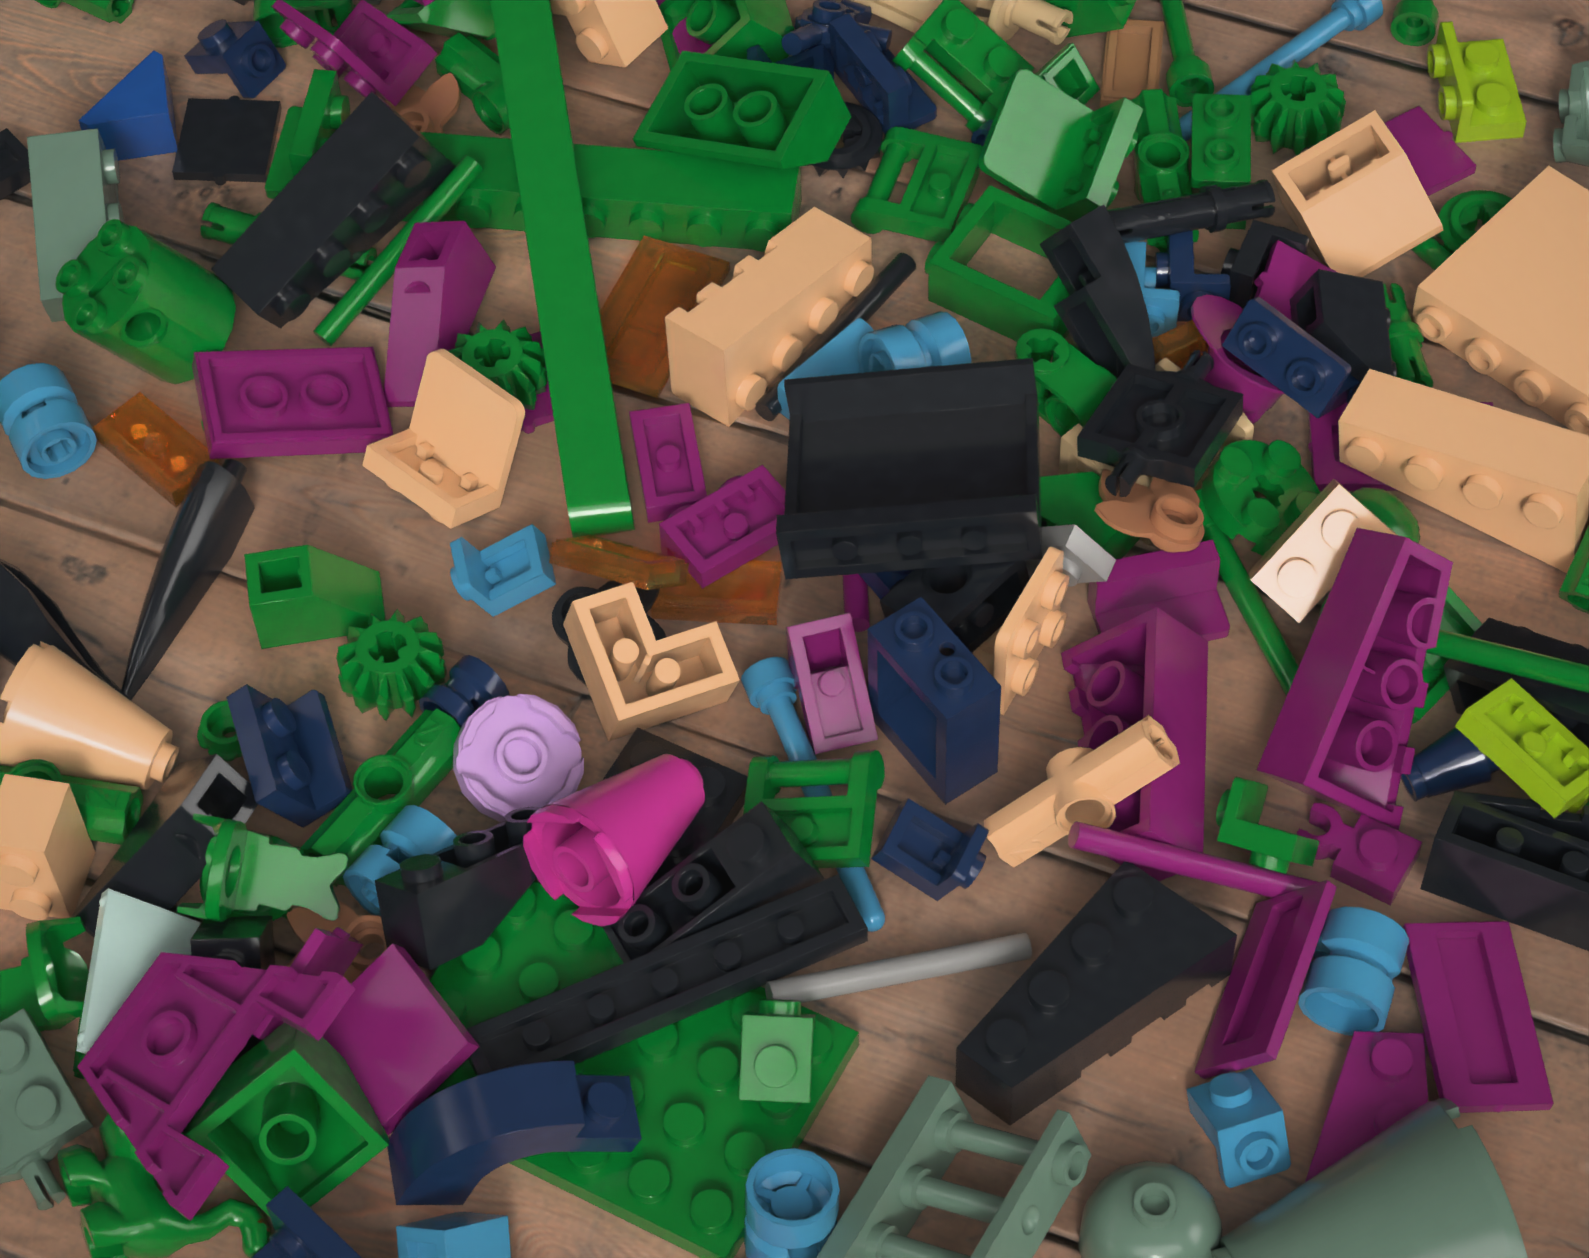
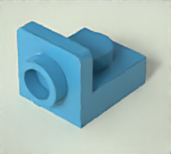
M1135 241L1125 243L1138 276L1148 312L1152 337H1174L1180 303L1179 291L1155 289L1157 267L1145 266L1147 242Z

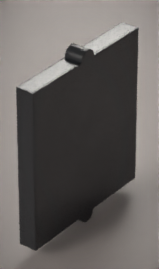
M231 96L229 99L188 98L172 170L174 180L215 181L217 185H224L226 181L266 182L282 111L281 102L240 100L238 96Z

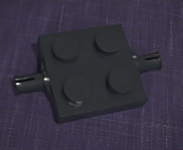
M1200 350L1193 351L1183 368L1177 372L1154 371L1127 364L1077 436V452L1079 457L1115 467L1105 480V486L1112 495L1116 496L1120 490V497L1128 496L1138 478L1144 474L1195 488L1243 414L1242 393L1215 387L1204 380L1214 368V360L1207 352L1204 351L1200 357Z

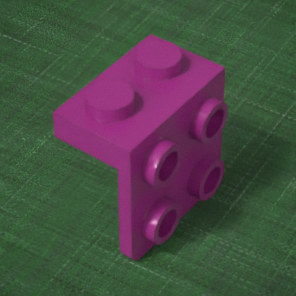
M276 0L271 6L285 19L279 28L304 49H307L312 43L313 46L310 49L314 53L312 58L324 69L337 71L338 79L344 71L347 72L343 80L365 98L372 91L396 106L438 54L424 40L393 19L388 18L384 13L364 0L357 4L333 35L283 0Z

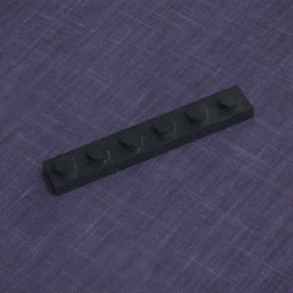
M837 874L467 1028V1031L480 1046L468 1060L476 1076L503 1068L538 1062L574 1061V1065L763 986L767 981L777 980L868 941V928Z

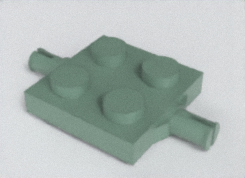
M23 1008L0 1022V1185L23 1179L37 1203V1208L39 1210H47L54 1207L43 1188L42 1183L49 1196L58 1204L66 1196L51 1171L48 1162L55 1157L63 1145L94 1126L32 1016Z

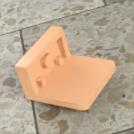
M446 349L430 352L426 359L409 429L367 445L362 466L382 479L388 487L400 492L424 509L434 520L452 529L500 508L525 417L524 406L517 398Z
M1052 546L1046 551L1003 625L972 653L1001 685L1000 714L1002 715L1005 714L1016 694L1021 696L1027 694L1038 671L1039 661L1036 659L1044 646L1053 648L1056 645L1066 623L1067 614L1060 611V604L1068 588L1069 576L1063 574L1064 551Z

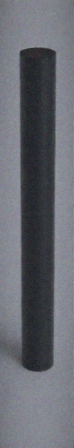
M899 253L755 404V410L763 419L773 421L782 411L781 404L778 401V384L857 318H862L867 322L916 270L914 260L905 253Z

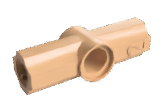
M1148 715L1095 750L1076 747L1059 752L1049 760L1046 767V781L984 820V827L989 830L987 838L995 847L999 858L1014 868L1062 837L1069 835L1071 826L1076 821L1107 829L1112 825L1116 817L1115 804L1180 764L1176 746L1167 736L1163 726Z

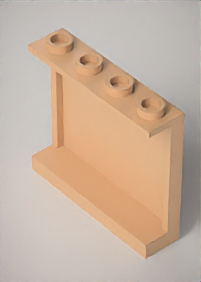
M1547 166L1418 285L1411 320L1419 325L1423 336L1428 340L1441 344L1467 361L1474 370L1490 376L1516 393L1523 402L1539 408L1565 425L1569 430L1588 436L1589 190L1554 168Z

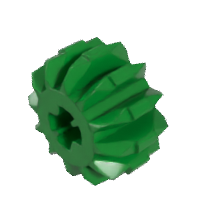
M1294 59L1286 69L1279 65L1271 64L1266 75L1256 76L1250 92L1251 126L1255 133V142L1270 141L1273 154L1283 148L1292 149L1297 156L1303 148L1309 149L1340 131L1346 101L1344 99V91L1338 89L1335 74L1321 75L1318 63L1309 68L1299 67Z
M503 319L495 329L489 330L478 322L476 334L473 336L457 333L455 349L449 350L451 354L521 401L524 409H535L536 395L546 392L548 380L546 369L544 368L546 365L543 348L540 347L539 342L532 340V336L528 333L526 327L511 331Z
M396 609L389 620L380 621L379 618L370 613L368 628L349 626L348 644L338 646L336 659L340 670L338 678L341 689L346 693L347 697H353L355 706L360 709L362 714L377 707L379 715L387 721L394 709L403 708L413 718L416 709L415 702L419 701L434 685L445 683L447 670L445 660L442 659L444 649L441 638L437 636V632H429L428 624L424 622L422 616L405 622L404 616Z

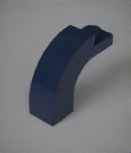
M550 1061L495 1070L464 1080L434 1094L416 1106L400 1121L389 1137L387 1149L396 1205H463L483 1177L509 1162L550 1152H632L642 1137L629 1076L576 1075L574 1061Z

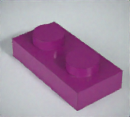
M690 403L630 411V425L648 523L664 521L679 507L692 505L707 496Z

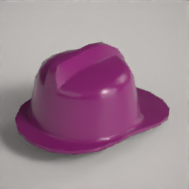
M1206 294L1197 297L1191 306L1192 320L1208 343L1207 353L1214 360V368L1204 380L1215 387L1242 393L1243 412L1249 421L1254 424L1285 393L1222 346L1243 309L1220 296Z

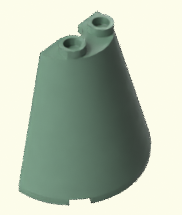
M1439 1098L1424 1103L1220 1238V1248L1211 1251L1212 1258H1528L1509 1199L1483 1142L1473 1125L1457 1128L1452 1119L1460 1117L1459 1107L1447 1098Z

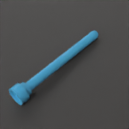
M1335 0L1331 6V12L1215 94L1250 95L1251 86L1255 82L1256 76L1266 75L1271 64H1276L1286 69L1294 59L1298 63L1343 30L1353 31L1355 29L1361 31L1367 28L1383 15L1382 1ZM1192 110L1179 118L1182 137L1185 141L1191 139Z
M770 657L751 665L741 677L742 685L751 705L760 708L763 714L770 715L789 761L817 760L793 705L797 699L795 694L797 689H794V677L788 660L783 657ZM829 786L801 787L805 797L833 796ZM836 868L868 931L875 932L880 930L885 923V914L865 868Z

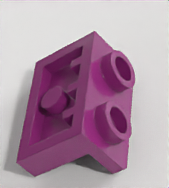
M763 464L743 476L738 475L728 479L717 491L692 505L679 507L666 520L659 523L662 558L669 566H674L680 562L703 589L778 545L776 536L777 515H784L786 491Z

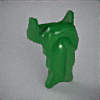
M194 813V821L213 827L215 833L207 847L205 855L206 865L202 872V890L206 895V900L203 903L182 902L177 906V913L223 922L229 918L234 910L256 911L260 910L261 906L264 905L285 911L294 906H301L312 910L326 920L335 921L339 918L340 905L335 895L333 884L348 868L349 857L347 854L337 853L321 857L305 855L300 847L273 844L271 836L247 830L246 825L241 821Z
M81 917L39 920L26 924L28 957L21 959V966L0 970V1022L24 1008L32 1016L39 1031L42 1032L61 1029L71 1021L82 1016L89 969L80 954L65 948L63 942L86 931Z

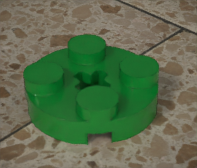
M1240 440L1228 444L1208 467V475L1202 481L1201 488L1204 506L1221 532L1232 540L1240 534L1245 539L1256 543L1250 551L1262 556L1320 494L1315 481L1301 465L1299 452L1291 444L1282 440H1275L1269 445L1255 440ZM1254 491L1260 492L1266 498H1257Z

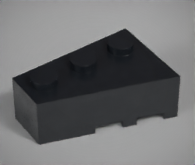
M1455 791L1434 837L1420 889L1589 951V806L1583 805L1581 814L1563 812L1554 819L1546 810H1541V806L1531 799Z

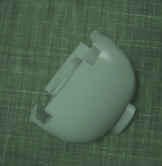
M1142 1161L1120 1166L1099 1181L1082 1211L1078 1248L1081 1258H1212L1211 1251L1220 1248V1238H1222L1223 1229L1214 1198L1197 1177L1173 1164Z

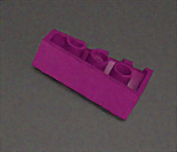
M1362 528L1356 529L1257 766V771L1303 793L1360 816L1361 814L1366 815L1393 829L1399 830L1404 807L1396 805L1401 775H1410L1415 748L1407 745L1415 707L1424 708L1429 683L1423 682L1422 671L1427 649L1435 648L1437 644L1453 565L1452 561L1407 537Z
M1155 607L1061 653L1064 670L1073 675L1075 688L1068 692L1073 713L1081 717L1084 737L1078 740V747L1095 750L1148 715L1160 723L1169 739L1176 746L1180 764L1115 804L1116 817L1112 825L1107 829L1203 853L1208 640L1160 608ZM1110 858L1111 860L1115 861L1120 865H1122V863L1124 862L1121 860ZM1134 864L1158 881L1176 875Z

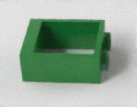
M989 185L975 204L968 203L963 208L957 219L954 231L946 241H938L929 252L924 268L925 273L929 275L928 301L1016 342L1022 334L1040 328L1053 330L1066 339L1069 331L1054 305L1070 295L1059 276L1039 300L966 265L991 233L1047 258L1040 243L1072 222Z

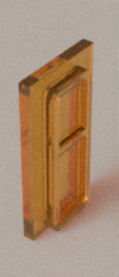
M645 235L643 236L600 310L612 384L656 398L660 396L670 378L665 316L678 307L687 312L691 311L699 305L696 302L697 293L711 282L721 287L730 271L729 261Z

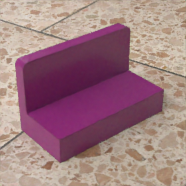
M1203 541L1196 549L1187 552L1159 550L1116 559L1107 581L1089 582L1087 602L1098 634L1158 607L1208 641L1227 637L1230 624L1217 591L1220 557L1214 541Z

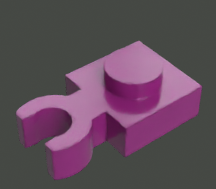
M1314 803L1310 811L1309 823L1323 829L1326 833L1317 836L1299 828L1296 834L1320 841L1315 860L1326 858L1334 860L1330 874L1331 878L1391 906L1420 855L1422 842L1361 814L1354 828L1343 823L1340 814L1334 808L1326 804Z

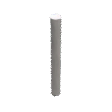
M1023 932L767 981L765 993L767 999L797 1000L805 1003L1027 960L1032 956V947L1029 936Z

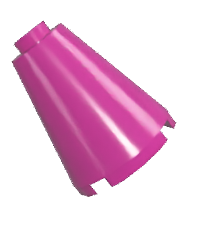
M663 754L541 807L527 821V823H532V829L523 836V847L530 867L544 890L554 900L564 894L579 906L572 915L582 922L600 927L617 923L629 912L630 907L635 904L704 805L705 792L702 776L698 769L688 760L670 754Z

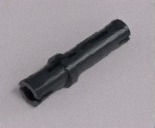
M1262 179L1254 183L1222 189L1217 187L1216 184L1205 185L1200 188L1199 193L1107 211L1125 244L1204 228L1209 230L1210 233L1225 230L1227 224L1257 218H1270L1274 215L1275 207L1273 205L1265 206L1264 203L1275 202V195L1268 180Z

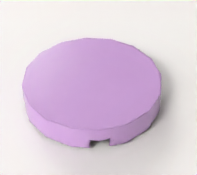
M518 694L517 696L497 697L486 701L463 723L454 743L453 771L462 794L480 813L503 822L505 821V815L515 809L524 807L541 808L576 792L584 774V757L581 759L582 751L579 745L581 739L575 724L558 706L536 695Z

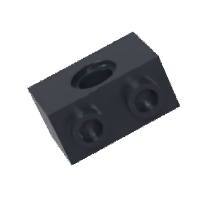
M1025 561L914 569L908 576L892 586L888 594L880 600V604L886 618L922 597L969 651L973 653L1003 625L1030 578ZM944 648L940 653L950 656L955 651L951 648Z

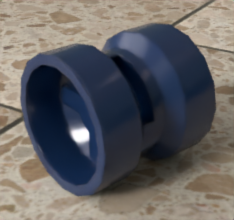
M464 655L451 668L449 672L450 679L444 685H434L421 697L419 705L422 713L425 710L434 711L436 708L454 718L461 728L467 718L486 701L497 697L510 696L505 683L489 665L479 658Z

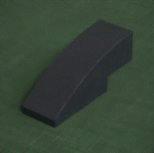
M1103 204L1070 223L1040 243V246L1070 295L1054 305V308L1081 353L1095 364L1109 370L1118 379L1127 364L1155 371V355L1148 312L1138 276L1124 241Z

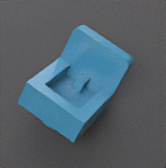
M533 524L481 551L463 537L450 542L454 567L450 569V576L455 589L464 600L474 601L493 617L556 585L546 536Z
M1252 1069L1238 1073H1224L1216 1076L1210 1082L1186 1089L1190 1113L1215 1146L1220 1177L1227 1187L1233 1188L1289 1169L1291 1160L1283 1110Z

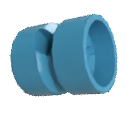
M940 311L912 319L905 326L895 324L866 333L861 337L858 347V362L860 372L864 373L971 363V354L964 331L957 320L948 312Z
M46 363L28 364L13 370L0 380V424L5 434L9 436L12 448L25 472L32 477L42 479L57 478L75 471L87 462L95 450L97 439L82 407L78 405L75 393L63 371L55 365Z
M406 805L380 834L382 846L369 845L343 874L345 885L365 910L371 915L381 916L375 880L399 870L400 863L407 858L423 854H434L453 845V839L457 835L441 819L426 809L416 805Z
M1345 906L1330 910L1313 955L1315 960L1310 963L1299 995L1298 1005L1303 1014L1319 1026L1343 1035L1353 1036L1354 1031L1380 1032L1383 1030L1395 991L1392 980L1401 972L1409 944V937L1405 929L1393 919L1362 907Z
M791 1148L776 1150L761 1157L750 1169L745 1185L746 1216L744 1221V1245L747 1258H816L837 1225L840 1188L838 1177L828 1161L813 1152Z

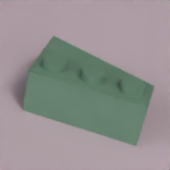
M98 128L27 137L40 300L52 322L65 321L62 307L63 294L57 291L55 285L56 277L61 267L69 260H76L87 244L97 237L100 228L108 220L118 219L124 222L118 194L120 169L115 148L106 149Z

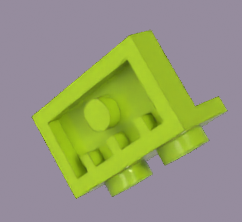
M1440 22L1436 44H1429L1427 67L1430 78H1438L1440 84L1438 91L1439 115L1441 120H1449L1455 143L1523 138L1527 121L1504 40L1492 39L1458 42L1453 22Z
M1512 678L1468 707L1456 723L1455 727L1480 752L1491 759L1554 819L1566 810L1576 813L1588 802L1589 748Z

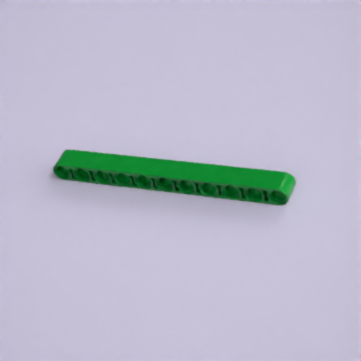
M490 0L573 540L635 530L550 0Z

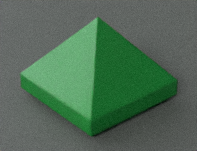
M1068 43L1036 73V75L1084 105L1100 90L1074 43Z

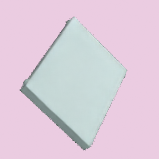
M109 888L101 894L76 1051L87 1054L161 952L191 955L190 939L201 922Z

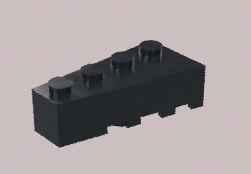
M371 91L217 261L211 270L258 316L281 329L286 323L299 317L314 298L429 197L455 168V165L412 124Z
M1124 861L956 1048L955 1086L1009 1126L1079 1079L1083 1069L1107 1053L1110 1057L1129 1045L1132 1041V1036L1159 1017L1165 1020L1186 1005V999L1209 984L1213 987L1231 974L1237 934L1133 863Z

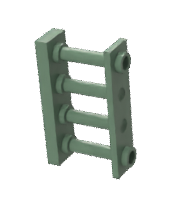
M928 1075L816 1258H1033L1071 1190L1084 1178L1088 1161L1092 1155L1069 1112L1057 1109L1040 1140H1035L974 1123L952 1081ZM962 1149L1024 1166L1005 1198L941 1179L956 1154ZM928 1206L990 1224L971 1256L907 1237L922 1210Z

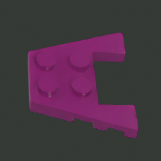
M161 952L77 1067L114 1123L124 1131L136 1149V1156L144 1168L154 1176L164 1191L162 1194L169 1205L191 1221L230 1166L216 1154L181 1134L202 1107L206 1098L237 1055L246 1046L248 1040L267 1014H271L319 1041L356 988L337 972L321 971L320 976L299 974L295 969L287 966L270 965L267 970L241 967L235 960Z

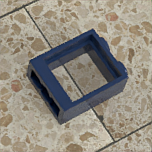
M922 597L868 628V695L874 722L946 805L997 773L1001 685ZM944 648H951L955 653L945 656L940 651Z

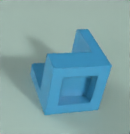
M455 1212L396 1226L398 1258H511L507 1215Z

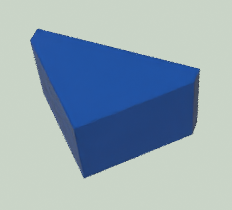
M155 50L79 119L81 130L98 128L106 149L115 148L118 161L177 152L178 142L173 95L163 55Z

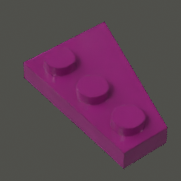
M1354 1031L1305 1182L1428 1102L1424 1033Z

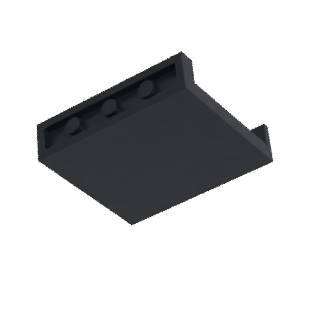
M1033 358L784 380L790 420L784 515H777L776 536L785 580L1038 560L1043 558L1039 403Z

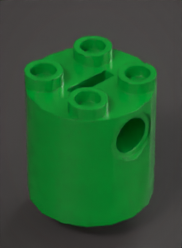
M111 219L104 223L97 237L87 244L76 260L73 259L66 262L56 277V289L63 294L62 307L65 321L75 333L163 382L176 385L193 380L192 362L194 352L222 351L233 329L236 310L233 291L216 274L140 228L127 225L118 219Z

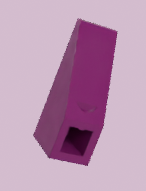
M465 221L415 223L396 264L384 384L387 407H415L428 354L441 348L447 351L455 349L457 333L468 335L495 272V264Z

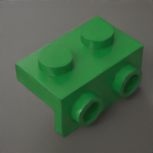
M314 69L303 107L292 106L288 109L265 184V192L268 198L274 199L349 117V97L341 95L337 71Z

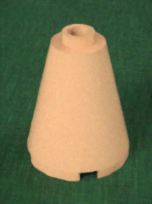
M41 641L40 646L33 644L17 663L0 699L8 702L3 718L4 723L0 722V765L15 767L27 760L42 759L54 764L59 769L61 775L136 786L143 790L149 789L155 780L161 783L167 780L179 753V747L171 744L173 731L54 645Z

